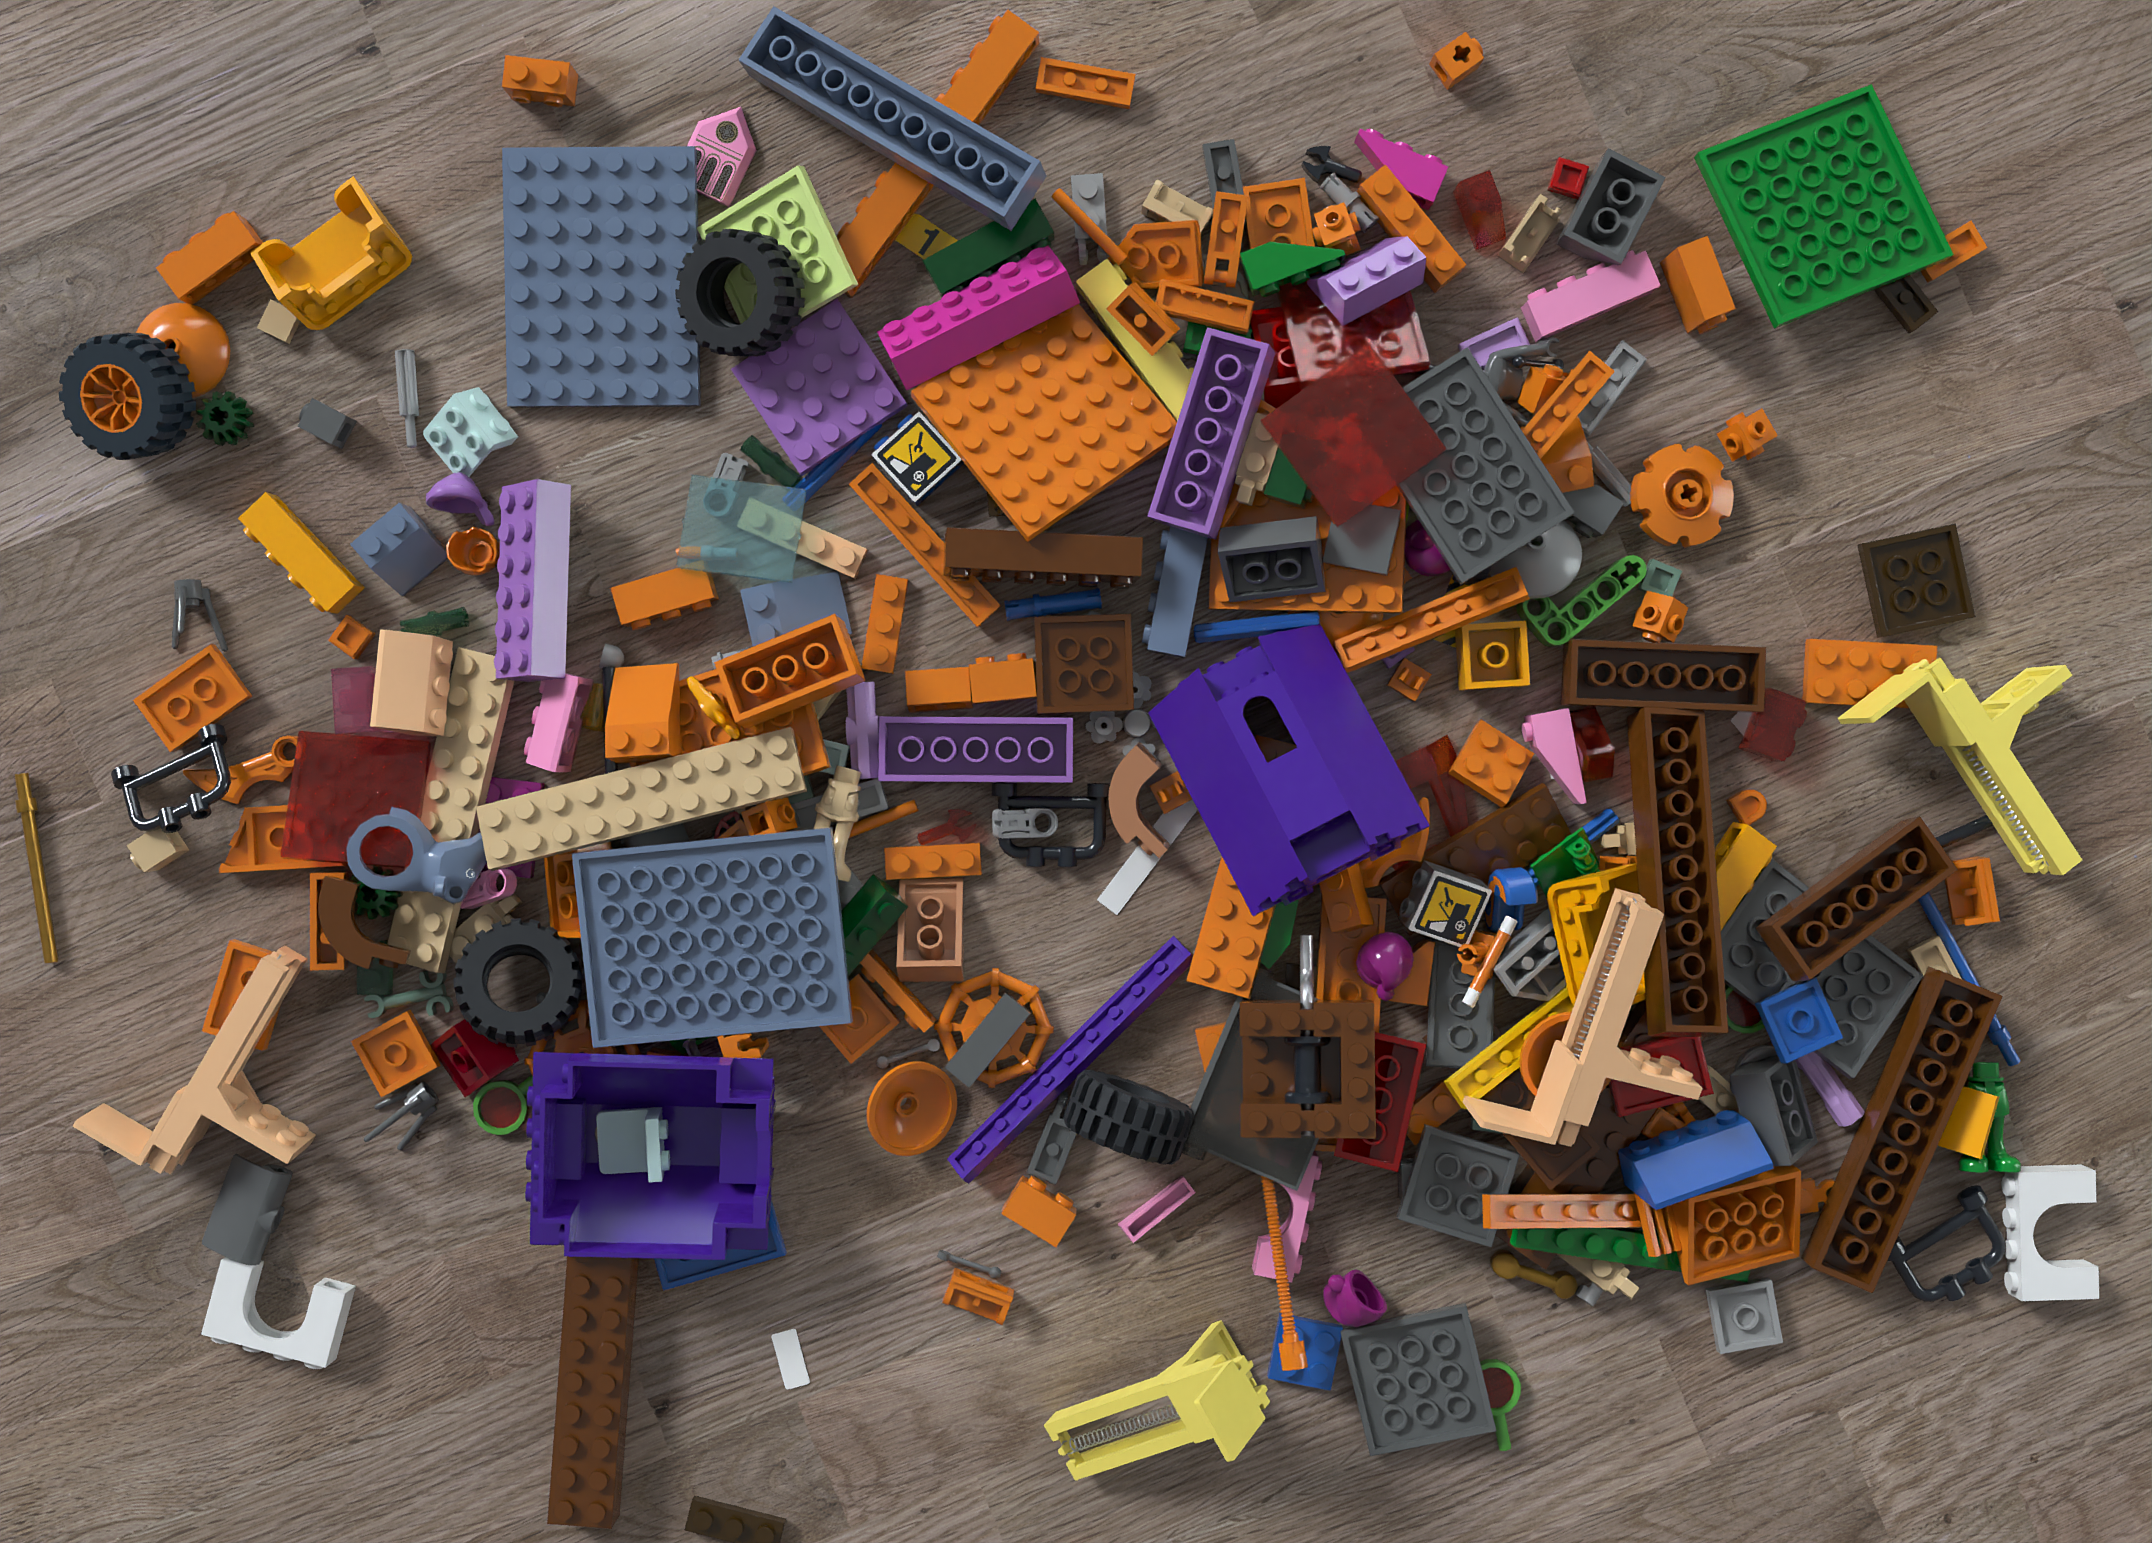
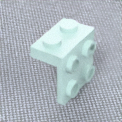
M479 387L453 394L423 431L425 439L452 473L460 472L468 477L491 451L512 445L518 438V435L510 427L509 422L502 417L490 402L489 397Z
M662 1107L600 1111L596 1117L600 1171L603 1174L648 1172L649 1182H662L665 1170H670V1153L664 1150V1139H668L667 1119L663 1120Z

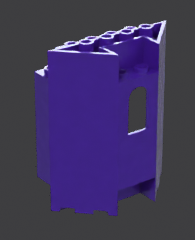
M1320 624L1259 636L1260 646L1254 649L1252 646L1246 647L1236 653L1235 659L1227 663L1220 661L1211 665L1206 670V674L1202 675L1200 669L1197 668L1148 713L1253 917L1281 902L1286 906L1314 892L1312 886L1369 857L1371 861H1374L1400 848L1402 840L1430 826ZM1255 697H1265L1274 703L1297 748L1268 763L1243 716L1245 705Z
M533 1052V1086H529L527 1093V1105L532 1106V1118L528 1119L526 1129L527 1138H532V1150H528L526 1155V1169L531 1170V1182H527L525 1191L526 1202H531L530 1245H564V1256L705 1260H725L728 1249L767 1250L772 1200L771 1186L774 1176L772 1154L776 1100L774 1099L773 1059ZM662 1107L663 1120L667 1119L668 1139H664V1150L670 1153V1170H665L662 1182H649L648 1172L603 1174L599 1167L598 1140L595 1135L597 1114L602 1110Z

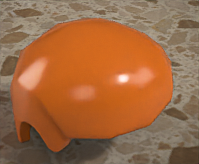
M473 526L469 530L463 532L456 531L451 535L446 545L447 558L456 569L467 575H483L494 569L495 565H497L500 557V545L491 532Z

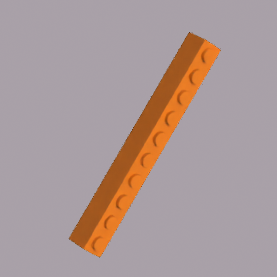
M1007 10L1003 17L997 16L988 29L989 36L983 43L979 41L974 46L969 55L971 60L964 69L960 67L955 72L950 81V84H952L945 95L941 93L935 99L977 125H980L1040 43L1039 32L1010 10ZM897 163L892 166L889 172L883 171L875 182L874 186L876 189L870 198L866 196L861 200L855 211L857 213L856 217L851 223L846 222L837 234V239H839L841 248L858 282L856 287L844 293L851 299L934 187L933 184Z

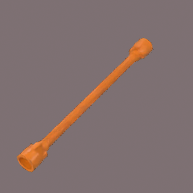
M1268 1138L1255 1139L1257 1142L1256 1146H1258L1257 1150H1259L1257 1154L1271 1160L1269 1158L1270 1154H1268L1270 1152L1268 1150L1269 1146H1267L1269 1144ZM1261 1176V1179H1263L1261 1181L1263 1183L1262 1187H1264L1263 1191H1265L1263 1193L1265 1196L1264 1200H1266L1264 1203L1266 1204L1265 1208H1267L1266 1212H1268L1266 1214L1269 1221L1267 1224L1269 1225L1268 1229H1270L1269 1233H1271L1269 1235L1271 1237L1270 1244L1273 1246L1271 1247V1250H1273L1272 1254H1274L1272 1256L1274 1258L1273 1262H1275L1273 1265L1276 1271L1275 1275H1277L1275 1279H1277V1288H1279L1277 1289V1292H1279L1278 1296H1280L1278 1299L1280 1300V1309H1282L1280 1310V1313H1282L1281 1317H1283L1281 1320L1284 1326L1283 1330H1285L1282 1334L1283 1343H1278L1282 1371L1304 1369L1308 1367L1304 1340L1300 1341L1298 1332L1294 1330L1296 1327L1293 1321L1294 1317H1292L1294 1315L1292 1313V1304H1290L1292 1301L1290 1300L1291 1296H1289L1291 1294L1288 1287L1289 1283H1287L1289 1280L1287 1279L1288 1275H1286V1262H1284L1286 1259L1284 1258L1285 1254H1283V1241H1281L1283 1238L1281 1237L1282 1233H1280L1281 1229H1279L1281 1227L1279 1224L1280 1220H1278L1279 1216H1277L1279 1215V1212H1277L1278 1208H1276L1278 1204H1276V1195H1274L1276 1194L1274 1191L1275 1187H1273L1275 1184L1273 1180Z

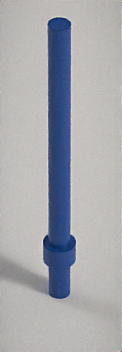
M1927 892L1918 901L1937 936L1943 942L1961 979L1980 987L1933 898ZM1995 1014L1987 1035L1992 1044L1998 1046L2008 1066H2014L2021 1060L2010 1042L2011 1035L2005 1025L2000 1024Z

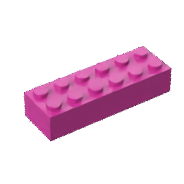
M1048 245L1044 248L1032 250L1026 257L1017 262H1009L1002 265L998 271L988 277L974 279L969 286L958 292H949L941 300L929 306L917 308L911 315L901 320L887 323L877 333L907 391L1079 304L1080 301L1067 270Z

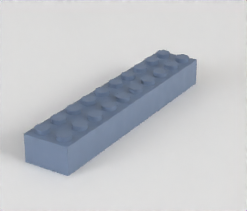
M774 6L739 58V62L751 78L1011 231L1046 178V173L1038 159Z

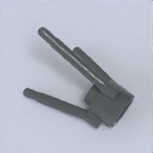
M197 579L174 581L175 608L172 648H178L180 634L184 633L186 608L200 607V601H203L221 650L226 652L228 647L210 600V589L202 588L201 580Z
M415 1082L407 1089L377 1103L374 1108L379 1110L407 1097L404 1100L405 1106L364 1137V1141L369 1142L409 1111L413 1115L421 1113L420 1117L397 1146L398 1150H403L426 1119L437 1110L435 1106L439 1101L437 1094L427 1083L421 1082L418 1085Z

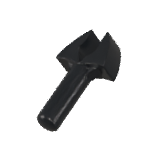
M1316 146L1306 150V155L1317 157L1321 162L1318 166H1313L1305 161L1301 164L1305 173L1316 183H1318L1320 176L1326 173H1335L1337 177L1354 183H1358L1361 180L1362 172L1360 170L1331 160L1328 154L1331 146Z

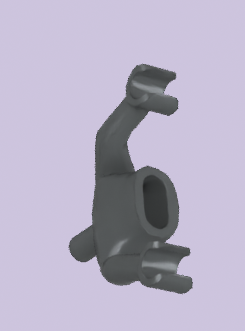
M1543 338L1538 344L1505 348L1489 355L1483 372L1502 401H1515L1520 393L1523 380V370L1515 368L1508 361L1513 360L1516 356H1522L1523 358L1537 355L1556 357L1557 354L1550 352L1549 345L1550 343H1559L1558 338ZM1505 404L1519 427L1526 426L1529 423V419Z

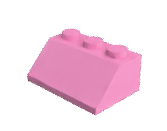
M565 673V678L541 681L539 692L542 694L540 706L535 707L532 715V724L535 725L533 735L528 737L524 747L527 764L552 772H571L593 684L592 679Z

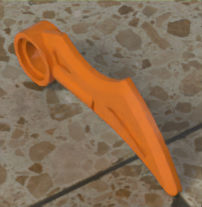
M294 735L282 736L274 742L271 752L236 765L228 766L231 774V784L222 800L239 804L243 794L253 784L263 780L283 782L297 766L302 765L307 760L309 749L305 740ZM289 742L293 743L298 750L296 758L292 761L286 759L283 755V748ZM215 769L183 770V774L191 782L206 792L212 790L217 784Z
M1422 797L1418 805L1430 825L1428 798ZM1429 827L1402 840L1400 848L1374 861H1371L1369 857L1359 862L1364 887L1378 886L1384 873L1395 863L1406 860L1421 862L1428 841Z

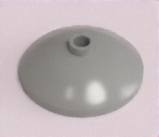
M1566 521L1560 522L1532 540L1540 542V546H1534L1530 541L1493 564L1489 571L1491 577L1517 566L1529 598L1549 597L1567 588L1579 571L1582 561V548L1576 532Z

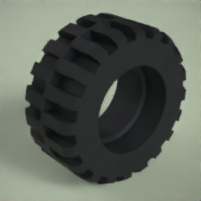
M723 229L721 232L714 231L707 234L706 240L699 239L692 245L694 252L686 253L682 263L685 266L683 270H678L676 280L680 281L679 289H675L676 299H680L681 307L677 309L680 318H684L687 321L684 327L690 335H697L695 340L698 344L709 348L711 352L719 355L761 356L765 355L767 351L773 352L780 348V341H788L793 335L792 326L799 325L802 316L798 315L799 308H804L805 298H801V289L805 288L803 278H798L797 272L800 271V267L797 261L789 259L791 252L784 245H778L777 239L752 231ZM743 262L755 278L757 301L750 317L739 325L732 319L726 309L724 286L730 272Z
M521 918L511 919V923L502 925L501 921L491 924L493 929L487 932L482 929L475 935L476 940L472 944H466L462 950V958L457 960L455 966L456 978H453L456 1000L461 1013L476 1033L484 1035L488 1038V1041L495 1044L501 1042L505 1043L507 1047L517 1048V1044H526L528 1047L536 1045V1041L541 1039L547 1041L554 1037V1033L558 1029L563 1030L569 1023L568 1019L572 1014H575L578 1008V1001L582 993V976L576 952H573L571 944L565 937L561 938L558 935L556 929L551 926L545 928L541 926L539 921L530 919L529 923H522ZM516 955H527L540 960L550 976V987L545 999L536 1007L522 1012H510L501 1009L492 1001L487 989L488 977L495 965L508 957Z
M1084 1070L1077 1076L1063 1116L1065 1125L1071 1131L1080 1134L1087 1140L1130 1157L1163 1165H1172L1180 1159L1194 1120L1192 1108H1189L1185 1103H1181L1180 1100L1134 1081L1094 1070Z

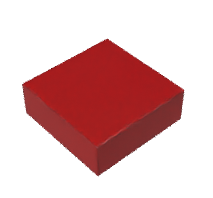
M1559 157L1556 160L1547 190L1578 200L1590 166Z

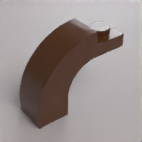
M325 876L319 895L318 910L323 932L332 947L351 963L366 969L372 967L374 957L380 958L378 964L391 968H398L399 963L407 964L411 950L374 941L368 938L358 927L354 910L361 884L332 876Z

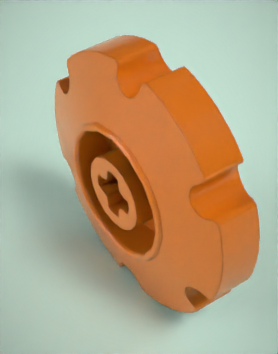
M1674 444L1654 452L1643 461L1645 472L1634 475L1630 490L1632 511H1638L1643 515L1640 527L1649 537L1665 546L1677 544L1679 540L1682 546L1686 548L1704 543L1721 531L1719 519L1730 517L1733 508L1734 492L1732 481L1724 480L1721 477V470L1724 468V465L1714 454L1696 445L1688 448L1685 452L1681 444Z

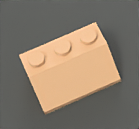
M380 630L371 727L412 736H444L447 720V698L450 689V668L453 658V641L433 635Z

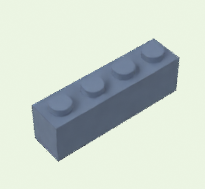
M1171 526L1169 531L1163 530L1159 549L1165 550L1163 562L1157 561L1154 580L1159 581L1157 594L1151 593L1148 612H1153L1151 625L1145 624L1142 643L1147 644L1146 651L1180 658L1185 657L1208 537Z

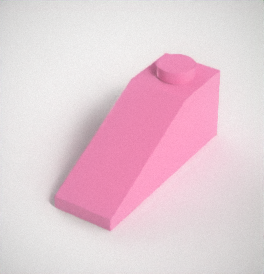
M1569 708L1524 716L1525 723H1522L1521 727L1525 742H1529L1530 748L1573 804L1587 803Z

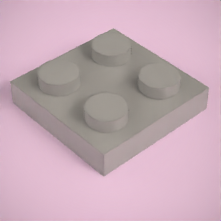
M1766 1277L1747 1282L1705 1288L1716 1350L1719 1354L1783 1343L1773 1283L1770 1278Z

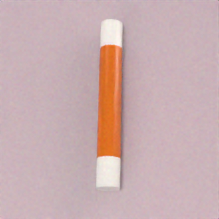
M1505 916L1462 1000V1003L1474 1008L1518 922L1517 920Z

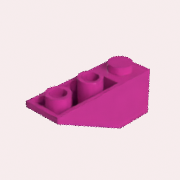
M1359 129L1354 143L1374 168L1378 171L1386 164L1421 208L1429 210L1435 200L1448 166L1442 164L1443 161L1434 155L1426 154L1423 156L1414 152L1413 148L1406 143H1393L1383 139V134L1376 130L1366 129L1365 131Z

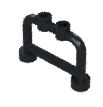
M210 724L202 727L198 731L201 747L142 775L139 774L138 768L134 765H122L111 772L114 787L123 791L129 819L135 828L145 832L161 828L164 833H174L182 828L181 819L190 814L193 819L197 820L211 815L210 805L222 799L228 792L231 784V774L223 750V745L227 742L224 726ZM208 757L212 758L217 776V784L212 790L206 793L192 794L187 798V802L176 807L162 808L158 811V815L151 819L144 818L137 794L138 790Z
M993 782L992 796H998V809H1002V811H1009L1011 808L1093 809V841L1087 847H1019L1012 843L1011 838H998L999 846L1011 858L1026 859V866L1031 867L1045 866V860H1058V866L1076 867L1077 860L1095 857L1105 845L1106 797H1109L1110 783H1087V796H1017V783Z
M1974 1185L1962 1190L1957 1195V1199L1964 1210L1905 1246L1900 1237H1897L1887 1261L1893 1263L1908 1290L1915 1298L1924 1302H1934L1946 1296L1949 1301H1956L1965 1296L1966 1291L1963 1285L1972 1279L1975 1284L1980 1285L1993 1278L1990 1268L2002 1259L2006 1243L2002 1233L1984 1205L1988 1198L1981 1186ZM1977 1218L1992 1243L1990 1252L1983 1257H1977L1968 1261L1965 1265L1966 1268L1958 1273L1942 1277L1935 1287L1931 1289L1923 1288L1907 1261Z

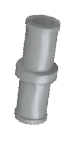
M1332 173L1321 184L1320 189L1337 205L1344 202L1348 214L1355 212L1360 228L1364 233L1371 229L1379 220V217L1360 200L1361 195L1357 191L1352 192L1335 173Z

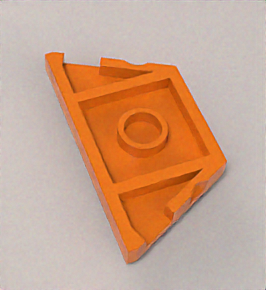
M314 804L247 807L240 818L239 829L231 839L229 845L232 847L225 863H221L219 873L345 866L347 863Z

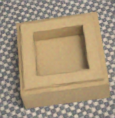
M270 299L257 328L290 344L300 320L283 305Z

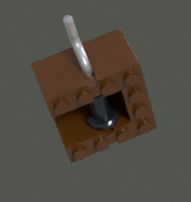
M1300 935V1000H1242L1240 1002V1036H1242L1243 1099L1240 1104L1241 1137L1301 1138V1136H1315V1138L1376 1139L1373 1000H1313V935Z

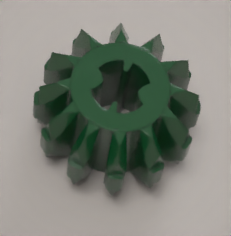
M216 391L212 392V401L207 398L201 399L206 407L204 410H196V414L203 417L196 425L200 429H205L203 432L205 439H214L215 444L220 446L225 445L226 442L234 446L237 445L238 437L242 439L248 438L244 430L246 427H255L252 422L247 421V418L254 413L252 409L245 408L247 401L244 398H236L235 393L230 391L225 392L224 395ZM222 418L226 421L225 424H222Z
M374 865L370 869L375 874L383 876H393L394 873L392 869H386L383 872L381 865ZM354 875L351 876L352 882L361 884L355 905L359 904L356 914L364 915L367 912L369 919H376L378 915L384 918L390 915V909L395 910L399 907L394 898L402 897V891L376 889L379 897L373 898L374 890L366 886Z

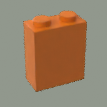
M1708 236L1677 247L1660 262L1687 333L1698 330L1700 335L1717 328L1719 324L1726 322V315L1736 309Z

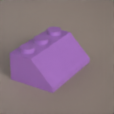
M1408 236L1385 238L1345 259L1344 262L1340 263L1341 267L1332 269L1324 274L1320 272L1310 277L1307 285L1342 325H1345L1423 284L1426 256Z

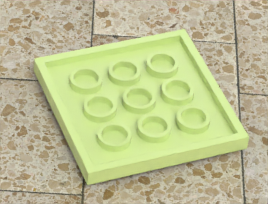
M796 166L697 227L702 240H706V235L714 231L721 232L723 229H737L771 236L777 239L778 245H784L791 252L789 259L796 260L800 267V271L797 272L798 278H803L805 288L801 289V298H805L804 308L800 307L798 315L802 316V318L858 285L804 166ZM743 262L730 272L724 286L741 324L750 317L757 301L755 278Z

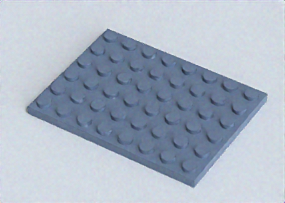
M695 146L502 148L507 406L510 408L701 406L700 344L695 340L697 335H690L684 327L687 321L679 316L677 308L681 307L680 299H676L675 289H679L680 281L676 280L678 270H683L685 266L682 260L686 253L694 252L692 245L698 241L697 149Z
M832 827L572 853L593 1048L853 1022Z

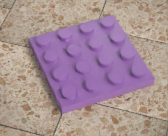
M838 299L801 322L798 326L792 328L793 335L788 341H780L781 347L773 352L767 351L765 355L750 356L731 369L801 476L815 468L829 456L851 444L865 432L882 424L908 406Z

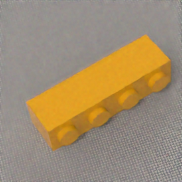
M265 492L238 518L245 526L243 529L244 533L255 543L260 541L267 549L265 552L266 556L277 566H284L289 572L287 575L288 579L301 590L304 588L312 596L309 600L319 611L338 614L365 588L277 495Z
M1732 822L1715 848L1721 930L1734 913L1744 895L1752 890L1755 883L1754 880L1760 871L1770 863L1772 853L1777 847L1751 826Z

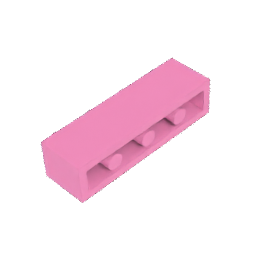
M1634 250L1629 251L1621 265L1613 264L1606 267L1604 263L1588 269L1586 271L1587 276L1576 280L1575 275L1558 282V288L1547 292L1545 288L1529 294L1527 296L1528 301L1521 307V310L1535 343L1543 338L1553 336L1647 296L1657 290L1661 285L1647 252L1643 251L1635 255Z

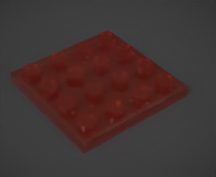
M1307 281L1296 286H1292L1290 282L1279 287L1280 291L1277 292L1300 389L1429 369L1430 359L1411 290L1342 325L1307 285Z
M1370 343L1364 345L1260 420L1265 430L1336 528L1343 525L1446 451V447Z
M299 731L280 857L291 860L348 864L346 848L349 837H352L363 822L376 815L390 814L391 807L407 810L421 821L431 743L423 740ZM390 826L377 827L371 830L363 839L361 855L365 865L407 868L411 864L413 847L408 836L400 829Z

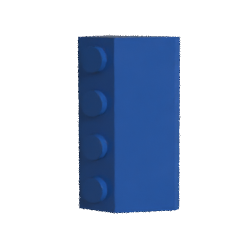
M1734 1110L1721 1111L1714 1117L1692 1121L1680 1129L1663 1131L1657 1137L1645 1141H1635L1628 1147L1618 1150L1624 1185L1655 1210L1774 1169L1773 1162L1751 1122Z

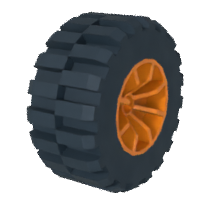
M143 333L108 334L89 338L86 343H80L74 348V355L68 356L64 363V367L67 368L66 372H61L59 383L63 384L62 391H59V401L64 402L65 410H62L65 419L70 420L73 425L70 429L77 437L82 436L84 438L82 443L89 449H97L96 452L99 455L107 458L114 457L116 460H129L168 452L175 447L176 443H180L186 437L187 432L184 429L191 428L194 417L191 416V411H196V400L192 399V392H195L193 382H189L187 375L190 372L186 365L179 363L178 359L180 356L172 348L165 349L167 346L165 342L158 338H151L148 334Z

